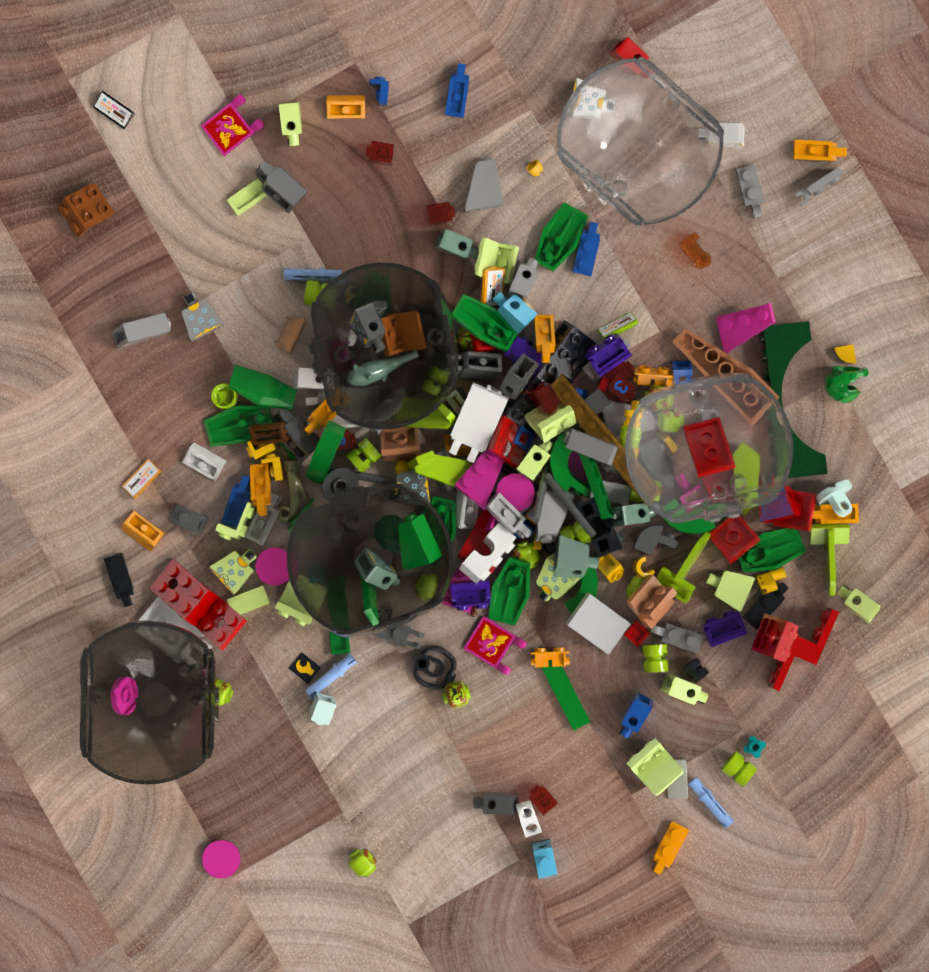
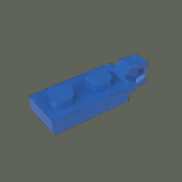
M458 63L457 73H452L450 77L445 116L464 118L469 86V75H465L466 64Z
M591 222L589 230L583 231L573 273L592 276L600 242V234L596 233L598 223Z
M243 475L240 484L235 483V486L232 488L221 520L222 524L234 528L238 527L246 504L251 497V487H248L250 483L249 476Z

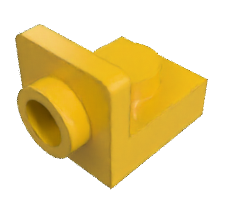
M252 441L247 442L248 447H246L250 458L254 457L255 460L277 451L274 443L258 445L259 449L256 450Z
M276 454L265 455V459L261 460V464L273 463V466H270L271 478L275 477V481L284 480L281 457H276Z
M611 553L599 558L598 569L610 583L622 577L625 570Z

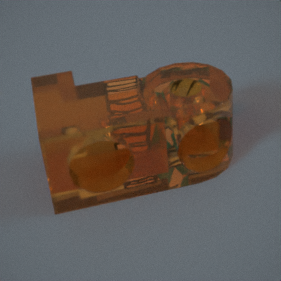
M694 232L682 241L679 246L697 268L704 269L710 265L711 256L698 245L696 240L700 237Z

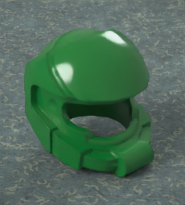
M833 366L832 372L826 375L824 381L826 393L832 399L841 403L853 401L860 395L861 391L857 387L848 384L855 382L859 377L868 376V368Z

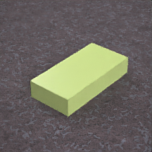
M258 178L227 199L238 216L267 197L262 192L263 184Z
M264 585L227 599L229 605L240 615L270 604Z

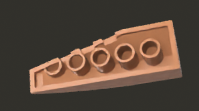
M685 328L672 341L752 425H755L780 398L753 369Z

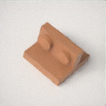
M397 425L386 426L381 431L380 441L383 462L412 460L421 455L418 428H406Z
M648 575L626 603L645 627L652 629L675 603L673 597L677 592L673 587L662 586L654 575Z

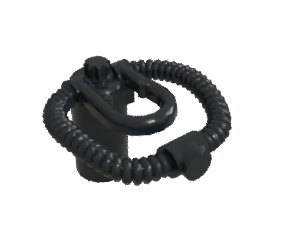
M436 645L428 646V648L426 647L421 652L414 654L412 658L413 676L420 685L432 688V690H441L445 688L449 681H454L457 661L445 648ZM438 651L450 659L451 668L441 684L434 685L427 681L425 682L419 676L418 671H423L431 677H438L444 671L443 662L428 655V652ZM429 660L440 665L439 672L432 673L429 671Z

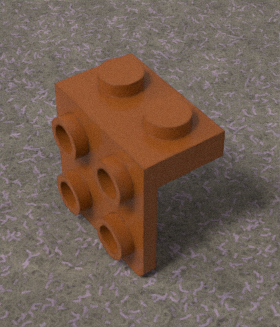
M91 183L64 197L57 206L59 213L66 219L70 230L75 233L77 238L83 236L90 227L108 219L114 214V211L95 183Z
M418 311L393 313L380 317L385 328V334L382 339L385 345L383 350L385 356L426 348L425 336Z

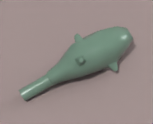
M414 350L400 357L375 360L364 363L361 366L353 364V370L350 371L347 382L352 386H367L381 379L384 382L386 381V376L401 364L417 358L418 353Z

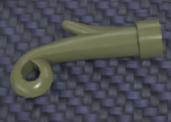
M299 460L284 461L290 506L281 505L277 508L280 511L277 518L281 522H289L296 516L299 506V493L304 499H307V494L300 480ZM282 510H287L289 515L286 517L282 516Z

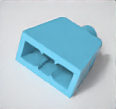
M499 292L492 299L500 307L498 312L517 335L537 315L531 307L515 294L507 299L502 292Z
M551 840L532 843L538 878L557 876Z

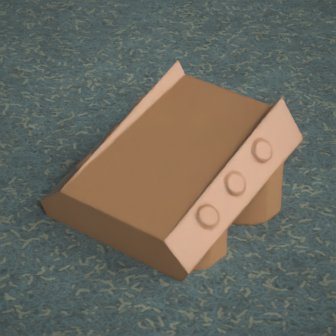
M298 315L286 316L287 321L278 340L274 341L279 350L290 355L296 347L307 323L306 318Z

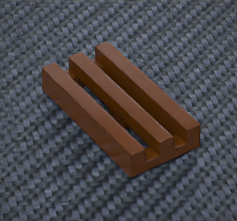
M285 423L256 424L248 427L253 445L287 442L289 436H286L287 429H284ZM281 435V437L256 438L258 436Z

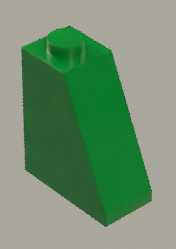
M412 513L404 517L405 521L398 525L403 569L407 570L431 564L440 558L442 554L424 514L415 516Z

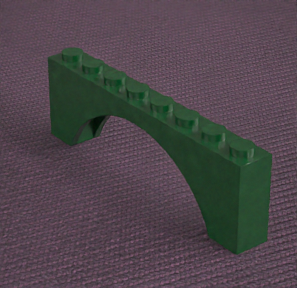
M806 321L769 326L759 333V340L764 345V350L761 351L762 362H766V369L763 370L764 380L768 381V386L780 397L768 411L769 419H773V426L770 427L771 437L775 438L776 444L773 446V455L778 460V464L775 465L776 476H779L781 480L828 474L826 455L810 448L798 438L787 421L782 404V384L786 369L794 355L811 341L810 323Z

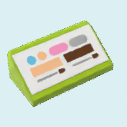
M629 312L599 328L598 332L604 340L608 335H615L616 333L619 335L638 325L639 322Z

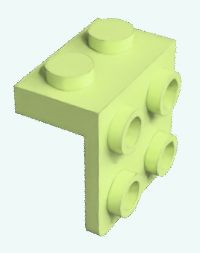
M482 238L478 247V259L474 266L475 275L483 278V271L491 266L501 267L505 269L504 284L511 285L519 247L500 244L488 238Z
M557 398L548 400L525 415L527 423L544 443L576 424L574 410L570 405L564 407Z
M247 502L236 530L218 523L215 530L219 532L218 536L231 540L232 537L239 540L241 537H244L248 526H245L248 519H252L255 508H252L253 504Z
M294 574L291 576L275 609H278V614L286 618L289 615L296 618L295 622L305 626L306 623L310 625L326 594V589L315 583L309 585L306 583V579Z
M656 738L647 742L644 748L639 753L634 754L629 762L626 763L655 796L661 794L684 772L682 767Z

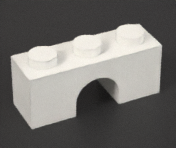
M498 523L483 541L490 548L491 555L482 556L474 550L459 569L476 584L480 580L484 581L491 573L489 569L492 566L496 568L503 560L501 556L505 552L508 554L514 548L513 542L516 537Z

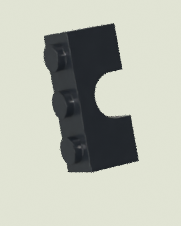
M594 497L576 505L577 509L596 532L594 539L591 541L599 558L623 548L610 518H601Z

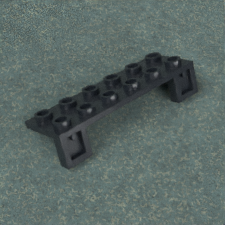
M565 320L555 331V337L560 340V343L554 349V353H551L550 363L542 365L516 401H507L501 415H505L533 434H535V431L525 420V415L548 400L555 398L551 390L548 389V386L562 374L572 384L583 370L582 368L589 362L585 356L588 353V349L597 345L576 326Z

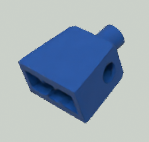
M636 691L621 718L623 726L619 731L620 735L629 739L633 731L639 732L653 708L652 699Z

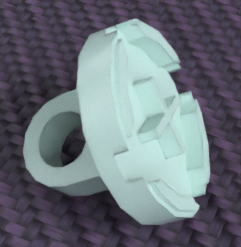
M847 479L837 482L835 484L836 487H827L816 497L819 505L830 503L835 513L841 517L847 516L852 511V505L845 493L853 486Z

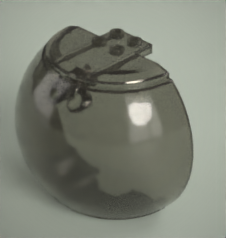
M378 262L357 266L333 279L322 289L316 297V301L312 302L311 318L315 338H311L309 350L311 355L314 356V362L312 363L314 374H317V377H322L326 402L332 412L336 411V414L346 421L372 429H395L408 426L422 420L437 410L456 388L458 380V350L451 313L439 284L424 273L395 263ZM370 303H373L379 318L393 313L418 311L426 341L425 349L416 350L418 357L401 364L386 376V381L384 382L381 379L367 386L350 385L347 382V377L350 371L353 370V364L361 366L367 362L400 357L414 351H403L391 356H385L383 350L375 353L372 346L364 348L350 327L354 311Z
M389 484L370 490L369 486H358L353 488L352 492L345 493L342 491L334 494V497L331 498V503L306 510L297 517L298 521L295 522L288 541V576L300 605L324 629L342 638L373 635L414 621L429 613L443 602L453 572V548L450 535L435 508L414 490L408 487L404 488L403 484ZM412 513L415 516L424 514L442 556L431 564L404 570L402 567L398 525L405 521L404 517ZM365 547L389 561L397 575L401 577V581L397 586L391 585L387 590L375 586L379 624L374 626L364 613L361 577L354 563Z
M154 620L128 622L107 630L89 644V647L84 648L80 660V750L83 758H87V761L96 769L114 779L143 785L160 784L179 779L199 768L206 762V759H210L214 748L215 722H219L218 706H215V703H219V687H215L216 661L212 648H208V645L198 636L180 626ZM121 676L133 678L138 686L139 695L135 699L137 705L129 715L117 714L111 704L113 684Z

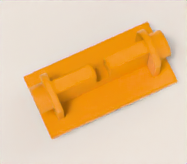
M647 365L634 367L635 375L633 382L637 383V385L650 386L651 379H655L654 385L672 386L673 371L669 370V368L659 367L656 369L650 368Z
M565 647L554 648L552 652H546V648H534V652H530L531 655L534 654L535 658H531V666H535V668L548 667V660H552V667H566V665H570L569 657H566L565 654L569 653V651H565Z

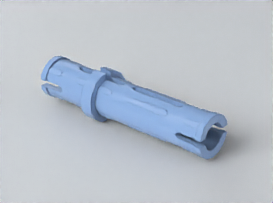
M284 268V281L342 282V269Z
M348 653L346 657L337 664L334 663L330 670L306 688V693L313 699L316 692L320 693L339 676H344V672L356 664L357 661Z
M695 777L688 783L698 796V800L708 807L724 828L729 827L734 822L713 797L711 790L707 789L698 777Z

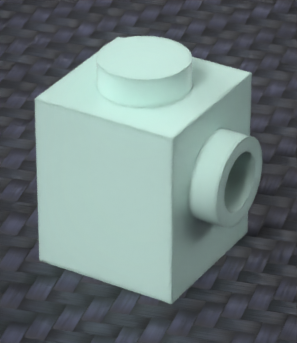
M316 692L309 710L312 722L318 725L330 724L337 705L335 698Z

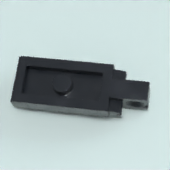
M123 553L104 558L117 599H122L124 607L132 606L133 603L130 595L134 594V587Z
M782 582L777 587L778 590L762 595L742 616L756 630L760 627L764 614L771 615L783 603L782 601L785 599L783 594L789 588L785 583Z

